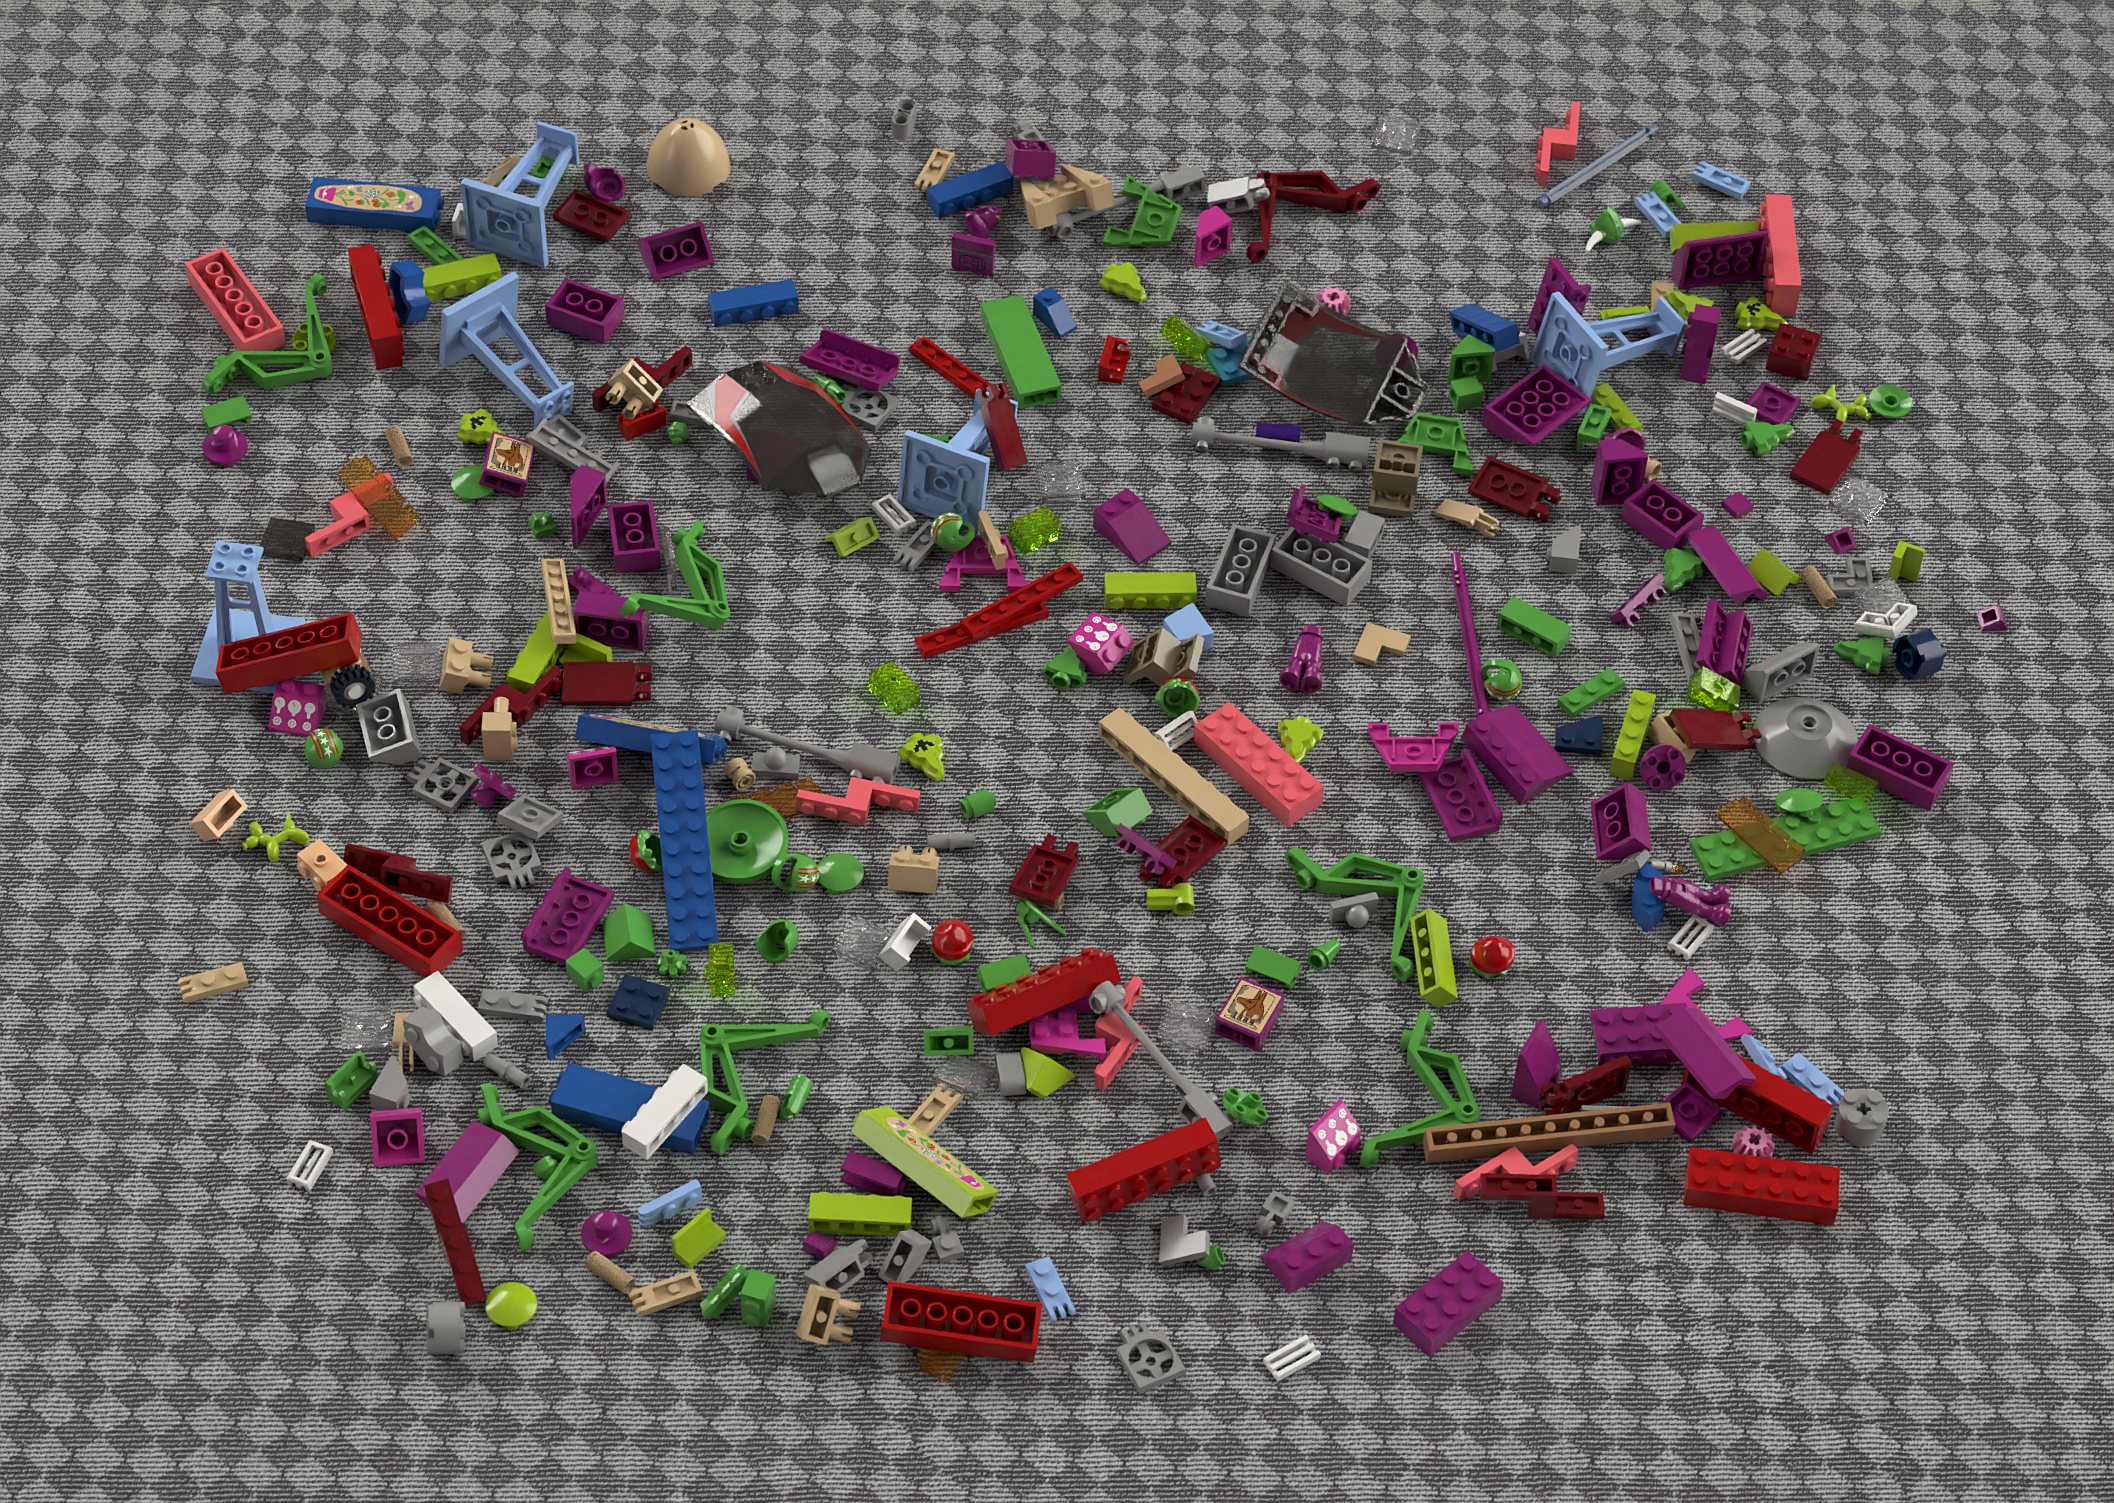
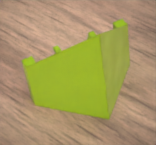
M1026 1047L1021 1049L1026 1088L1041 1099L1047 1097L1077 1076L1043 1054Z

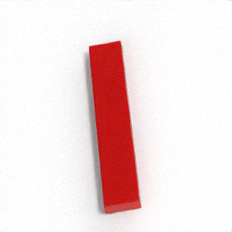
M925 336L909 346L910 354L974 400L977 389L992 385Z
M1068 562L960 621V627L972 640H975L1083 581L1084 575L1071 562Z
M1041 603L975 640H972L960 627V623L916 637L915 645L923 659H927L1049 618V611L1044 603Z

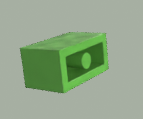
M750 1269L740 1293L741 1320L753 1327L760 1326L766 1328L776 1305L775 1275Z

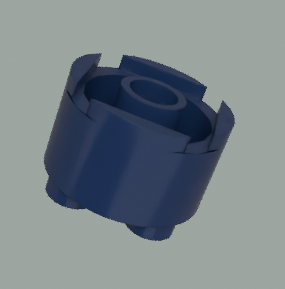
M1929 628L1898 637L1894 641L1892 648L1893 654L1896 653L1897 660L1894 661L1899 673L1908 680L1920 679L1939 672L1943 666L1944 657L1947 655L1945 646L1940 644Z

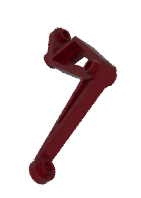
M1323 171L1260 172L1256 179H1264L1265 187L1268 188L1270 195L1267 199L1257 201L1262 241L1251 243L1247 248L1246 256L1253 263H1258L1268 255L1275 199L1342 213L1350 209L1358 212L1366 206L1368 200L1378 194L1380 184L1374 178H1370L1342 191ZM1282 186H1287V187H1302V188H1317V189H1319L1321 192L1309 191V190H1301V189H1293V188H1286V187H1282Z

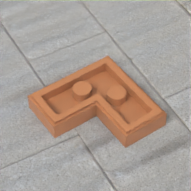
M1172 353L1153 363L1158 373L1138 383L1145 397H1149L1185 380V376Z

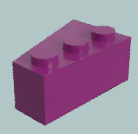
M1696 304L1694 312H1689L1687 324L1691 325V327H1686L1684 340L1688 341L1683 343L1681 355H1684L1680 374L1681 380L1705 385L1722 309Z

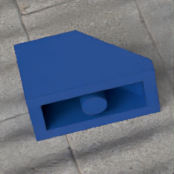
M1048 287L1033 296V315L1059 338L1077 329V325L1064 298L1052 287Z

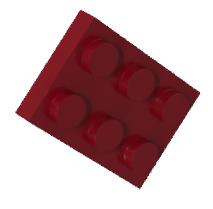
M577 189L553 213V221L606 243L613 238L630 218L629 210Z
M1183 362L1180 368L1185 376V380L1160 391L1152 402V409L1190 425L1219 388L1222 378Z

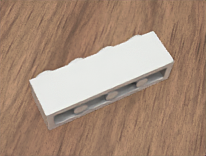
M438 971L414 985L415 997L413 999L417 1007L423 1006L441 1013L447 1030L455 1038L462 1041L464 1056L468 1055L475 1062L498 1047L497 1032Z
M682 1064L677 1071L674 1070L668 1077V1081L662 1087H658L655 1090L652 1099L639 1108L637 1115L632 1121L625 1123L621 1131L623 1146L648 1160L708 1093L707 1077L685 1064Z

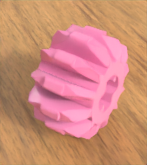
M1329 286L1327 290L1321 289L1316 294L1314 307L1319 308L1336 319L1344 320L1345 316L1349 314L1351 300L1350 296L1346 294V290L1339 291L1338 287L1332 289Z
M1755 1124L1751 1129L1744 1125L1741 1131L1737 1130L1731 1147L1734 1153L1771 1158L1775 1142L1772 1141V1134H1765V1127L1759 1130Z

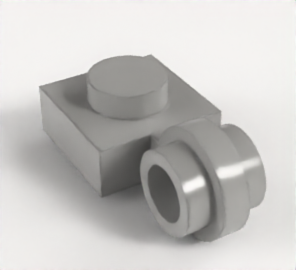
M1273 1190L1261 1207L1260 1213L1263 1215L1260 1216L1255 1226L1258 1233L1262 1236L1265 1234L1269 1236L1276 1224L1273 1220L1283 1224L1293 1210L1295 1201Z
M938 1215L933 1220H930L933 1234H939V1236L932 1238V1245L939 1263L964 1257V1250L957 1232L954 1231L946 1234L949 1231L946 1216L941 1217Z

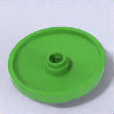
M737 799L721 803L706 812L713 878L727 883L739 884L762 879L772 873L778 857L787 853L789 845L787 826L781 815L769 805L756 800Z

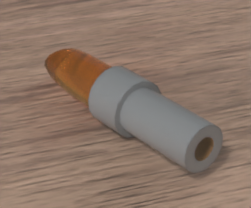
M1647 860V863L1660 872L1681 873L1684 871L1683 866L1671 863L1670 861Z

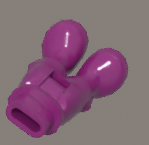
M1305 625L1304 629L1300 632L1293 653L1289 658L1290 667L1284 668L1279 676V682L1286 689L1293 692L1298 690L1300 674L1303 668L1306 669V672L1302 679L1301 691L1305 694H1311L1321 689L1323 679L1318 671L1322 666L1323 636L1320 627Z
M1653 876L1650 880V893L1658 895L1660 900H1664L1670 905L1693 915H1701L1711 923L1719 926H1724L1728 922L1731 915V907L1726 905L1730 896V887L1728 885L1719 884L1712 891H1705L1696 884L1678 878H1668L1666 876L1658 878Z

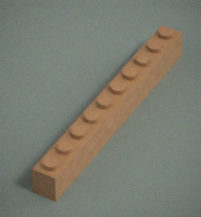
M1671 1103L1430 1127L1425 1128L1422 1143L1426 1163L1498 1156L1513 1146L1521 1153L1564 1149L1572 1143L1577 1148L1671 1138L1675 1121Z

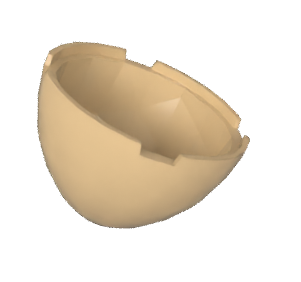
M685 117L667 124L656 135L648 153L646 168L651 182L661 186L664 192L676 196L692 197L710 193L715 186L720 183L723 184L729 176L731 164L727 148L720 135L703 121Z

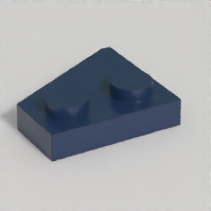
M1603 715L1556 727L1554 745L1556 752L1601 756Z

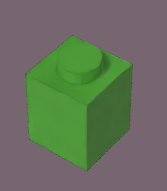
M1475 376L1450 382L1449 398L1456 411L1481 406L1482 397L1485 392L1483 385L1479 384Z
M586 948L581 949L566 960L567 976L585 993L599 986L604 980L603 964Z

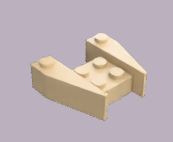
M1060 164L1062 176H1057L1054 180L1048 182H1038L1034 186L1028 180L1020 179L1028 221L1039 230L1057 224L1056 214L1083 205H1088L1094 211L1114 206L1111 181L1100 174L1067 164Z

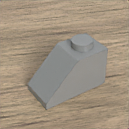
M1575 526L1553 539L1552 547L1547 548L1545 561L1550 562L1549 571L1576 574L1581 526Z
M393 1055L390 1056L369 1092L371 1107L380 1111L406 1109L411 1098L408 1092L407 1081L396 1056Z
M912 1229L899 1232L878 1277L887 1283L889 1281L905 1283L922 1264L932 1241Z

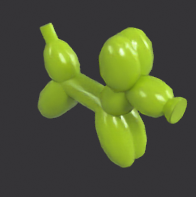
M1835 384L1831 385L1826 394H1819L1811 399L1810 406L1814 409L1826 408L1829 405L1836 409V419L1844 422V424L1848 414L1856 413L1859 417L1866 420L1870 419L1872 415L1865 408L1867 402L1865 394L1858 395L1854 403L1844 405L1835 399L1837 396Z
M287 814L283 825L284 831L273 837L263 834L262 827L257 822L250 823V837L241 845L244 850L254 848L259 843L267 846L268 858L274 863L279 857L278 844L290 839L296 844L305 845L310 842L306 831L295 828L291 815Z

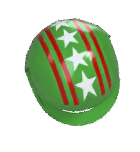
M946 512L936 517L933 521L931 536L940 548L949 552H957L973 540L976 529L972 523H962L963 520L960 515ZM968 530L965 536L959 535L960 532Z
M1491 659L1483 664L1481 673L1487 679L1484 683L1486 692L1498 701H1508L1515 698L1522 688V676L1518 666L1514 662L1504 659ZM1498 668L1499 673L1497 675L1493 674L1488 669Z
M327 728L316 729L306 738L304 753L308 762L314 768L330 769L339 763L343 753V743L332 730Z
M802 853L782 854L776 860L772 870L774 885L783 890L796 892L809 891L816 884L819 877L815 861ZM791 859L790 874L786 881L782 883L780 878L782 867L787 860Z

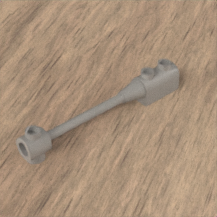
M1184 164L1179 166L1174 173L1170 174L1168 171L1161 172L1157 180L1148 186L1154 193L1162 194L1171 201L1178 202L1204 193L1206 176L1197 165L1188 167ZM1124 196L1115 199L1114 206L1098 211L1089 208L1072 215L1067 211L1056 214L1057 224L1046 227V230L1051 237L1058 236L1059 239H1066L1073 233V223L1140 199Z
M1199 417L1197 422L1193 424L1191 444H1194L1195 449L1198 451H1207L1208 446L1213 447L1215 440L1299 451L1327 462V467L1333 469L1339 468L1340 464H1347L1351 471L1356 472L1361 471L1362 467H1367L1371 437L1326 432L1325 441L1298 443L1215 432L1216 425H1214V420L1209 417Z
M727 706L725 711H720L715 722L714 732L718 736H724L726 743H730L732 738L739 739L741 734L749 735L826 758V760L849 772V778L863 779V777H866L875 782L892 785L901 764L898 754L854 742L851 751L826 749L744 725V712L732 706Z
M1110 981L1100 984L1089 998L1091 1009L1097 1014L1104 1012L1106 1015H1112L1115 1013L1172 1079L1175 1088L1182 1098L1177 1112L1188 1124L1206 1117L1217 1140L1220 1141L1226 1137L1234 1127V1117L1227 1110L1223 1112L1217 1106V1096L1213 1092L1206 1093L1185 1076L1180 1075L1122 1007L1126 1001V992L1121 985L1114 986Z

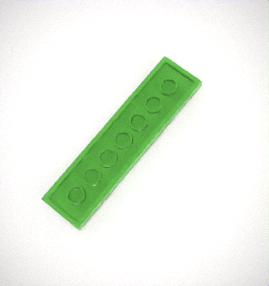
M1860 796L1818 807L1813 810V815L1809 817H1802L1799 813H1793L1692 839L1689 842V847L1707 881H1712L1879 838L1882 831L1863 797Z

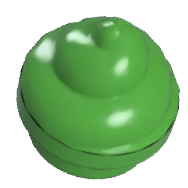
M672 422L671 426L667 429L669 439L674 446H677L689 437L688 426L684 423Z
M548 1155L533 1165L536 1170L534 1172L535 1175L547 1181L558 1167L557 1160L552 1159Z
M1209 1245V1256L1198 1259L1197 1263L1209 1270L1220 1269V1266L1225 1264L1222 1249L1218 1245Z

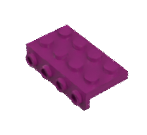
M1557 257L1549 259L1527 323L1530 329L1538 336L1552 293L1560 292L1578 314L1582 316L1591 286L1589 284L1579 285Z
M825 328L820 333L819 341L800 355L799 363L806 365L809 369L825 372L828 376L844 379L849 384L863 386L868 391L878 392L898 375L900 356Z
M1301 484L1300 489L1295 487L1286 515L1287 518H1290L1288 526L1296 528V531L1302 535H1314L1320 542L1335 544L1342 519L1339 517V513L1332 510L1330 512L1322 511L1318 508V502L1303 497L1305 484Z
M1468 748L1461 750V756L1443 760L1438 771L1416 772L1451 843L1499 831L1500 822L1503 820L1502 810L1496 806L1493 792L1487 788L1484 774L1479 772L1475 756L1470 754Z
M565 867L561 873L556 875L551 890L546 891L541 906L534 910L529 925L524 926L520 936L523 942V950L566 965V960L586 945L615 898V891L571 876V869Z
M1687 1003L1590 1010L1589 1017L1598 1052V1066L1625 1055L1632 1061L1631 1066L1643 1064L1660 1065L1669 1062L1682 1063L1653 1027L1681 1009L1688 1008Z

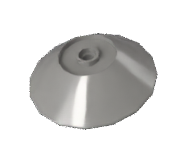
M1790 697L1773 702L1759 713L1753 729H1758L1762 735L1760 739H1753L1756 742L1755 747L1763 760L1777 771L1798 779L1820 780L1839 774L1846 768L1849 754L1858 742L1857 731L1848 717L1833 705L1814 698Z

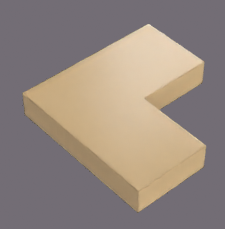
M1367 622L1353 654V660L1375 666L1381 650L1403 657L1409 645L1411 635Z

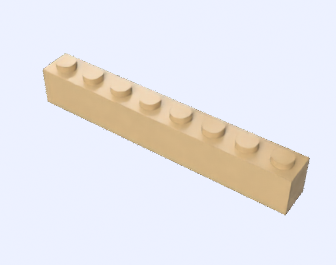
M1119 707L1099 721L1098 736L1191 816L1227 839V846L1248 832V814L1232 803L1228 796L1219 792L1210 781H1206L1200 776L1195 768L1187 765L1178 754H1174L1167 748L1163 741L1154 737L1146 727H1142L1134 720L1131 714L1126 713Z

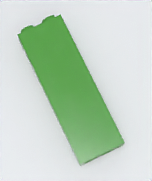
M1023 295L981 303L980 319L1014 399L1018 402V408L1024 409L1061 401L1062 385Z

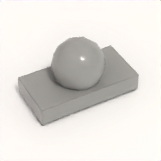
M772 747L766 753L753 752L751 770L756 776L798 779L800 755L786 754L779 747Z
M1373 892L1331 901L1329 910L1331 923L1346 920L1354 928L1365 926L1369 920V915L1377 913L1379 900L1377 893Z

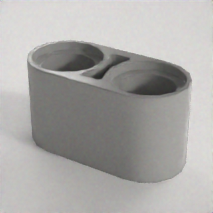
M909 98L898 102L892 116V136L897 140H906L910 137L916 123V102Z
M1020 1052L995 1055V1069L1000 1096L1026 1094V1083Z

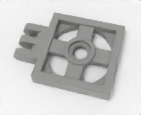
M843 384L841 389L847 392V397L841 396L845 401L837 403L851 421L876 432L899 406V399L881 390L878 392L868 391L860 385L854 388L848 384ZM866 393L872 396L869 401H863L859 399V396ZM880 401L888 404L886 411L877 407ZM852 405L860 409L857 415L850 409ZM867 405H871L873 408L871 410H866L864 407Z
M440 757L433 765L419 760L417 766H414L411 772L406 775V779L415 784L412 788L413 795L450 813H453L471 790L479 783L477 775ZM449 772L447 775H437L439 773ZM459 776L466 782L464 787L455 784V780ZM428 781L436 785L432 793L425 790ZM443 782H449L450 786L444 788L441 786V784ZM448 792L457 795L452 801H446L441 798L444 793Z
M515 832L481 842L484 855L496 883L508 880L512 891L517 890L515 883L517 881L521 888L526 887L524 879H528L530 886L535 884L532 873L542 871V865L531 838L521 832ZM522 841L526 843L528 848L516 850L513 848L512 843ZM502 846L504 850L503 855L492 858V850ZM509 854H515L516 858L514 860H509L507 856ZM531 857L525 866H520L522 859ZM505 864L506 866H509L511 870L502 869L498 866Z
M1145 1322L1138 1323L1140 1333L1135 1325L1129 1327L1131 1336H1129L1126 1329L1120 1331V1336L1125 1344L1116 1347V1354L1139 1393L1185 1375L1186 1368L1163 1329L1150 1333ZM1154 1342L1160 1343L1165 1348V1351L1157 1354L1153 1353L1148 1345ZM1138 1350L1141 1360L1129 1364L1130 1352ZM1148 1358L1155 1359L1156 1363L1154 1365H1148L1146 1363V1360ZM1171 1360L1173 1365L1164 1374L1160 1368L1161 1364ZM1146 1371L1151 1373L1153 1378L1144 1377L1137 1373Z

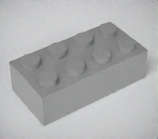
M1237 524L1232 525L1207 585L1205 606L1249 617L1270 565L1271 551L1276 542L1275 534Z
M1291 527L1272 548L1270 568L1347 607L1370 580L1373 561L1336 542L1335 544L1331 542L1326 544L1317 540V537L1314 535H1302L1296 531V528Z

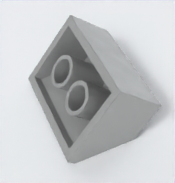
M1797 643L1792 647H1786L1782 652L1767 657L1757 665L1748 667L1744 673L1742 686L1761 703L1813 675L1820 645L1818 643Z
M400 688L356 705L370 760L402 765L422 757L410 705Z

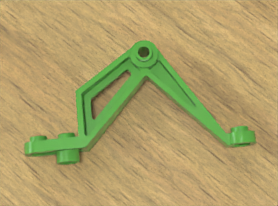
M317 273L305 285L308 351H235L228 357L222 354L215 359L213 370L204 377L201 384L202 389L209 394L217 393L228 381L236 378L240 371L264 390L329 376L333 371L332 359L313 298L314 296L322 295L326 291L327 279L320 273ZM304 365V367L274 373H266L258 366Z
M697 519L689 531L681 526L670 540L677 545L672 554L694 599L632 592L619 610L621 615L625 618L628 614L633 616L637 609L640 608L702 624L709 629L718 630L723 626L730 616V609L728 608L722 566L718 561L696 546L706 531L703 528L704 522ZM700 574L708 580L712 600H710Z
M1292 847L1285 852V859L1288 865L1296 872L1295 878L1297 883L1305 890L1312 887L1319 894L1364 895L1376 892L1377 895L1398 896L1390 969L1402 982H1406L1414 976L1413 963L1408 958L1400 956L1411 925L1410 918L1414 916L1423 892L1424 874L1421 870L1352 852L1324 872L1322 867L1318 863H1314L1303 849ZM1353 871L1391 878L1393 881L1348 879L1345 877Z
M819 1009L817 1012L813 1011L809 1017L808 1024H707L701 1028V1074L707 1077L708 1093L703 1097V1100L709 1101L711 1107L727 1114L721 1129L715 1131L710 1138L709 1144H711L713 1152L723 1155L736 1136L745 1139L753 1126V1121L748 1119V1104L730 1051L818 1037L824 1032L829 1023V1012L823 1009ZM713 1056H718L730 1096L714 1089Z
M1421 1010L1414 1030L1404 1029L1400 1048L1408 1050V1064L1444 1111L1368 1139L1362 1151L1361 1167L1370 1169L1372 1164L1376 1165L1379 1158V1150L1422 1142L1425 1128L1479 1123L1480 1109L1476 1104L1458 1056L1426 1047L1428 1037H1425L1426 1033H1431L1434 1024V1018H1430V1012ZM1431 1068L1449 1073L1459 1096V1102H1455Z
M490 1082L480 1085L486 1107L477 1109L480 1123L487 1127L492 1126L493 1130L504 1134L513 1144L545 1156L550 1155L553 1159L561 1161L515 1224L521 1252L531 1250V1244L535 1243L532 1228H528L589 1170L597 1165V1148L592 1140L584 1137L542 1106L505 1115L503 1105L498 1106L497 1101L500 1100L497 1086H492ZM540 1125L569 1145L567 1147L522 1129Z

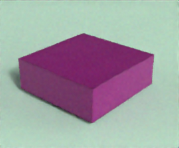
M1738 491L1722 500L1721 506L1735 519H1738L1753 510L1754 504Z

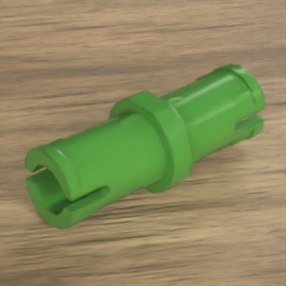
M822 373L815 375L818 380L813 378V384L821 388L837 403L845 401L841 396L846 398L847 392L841 389L838 383L828 379Z

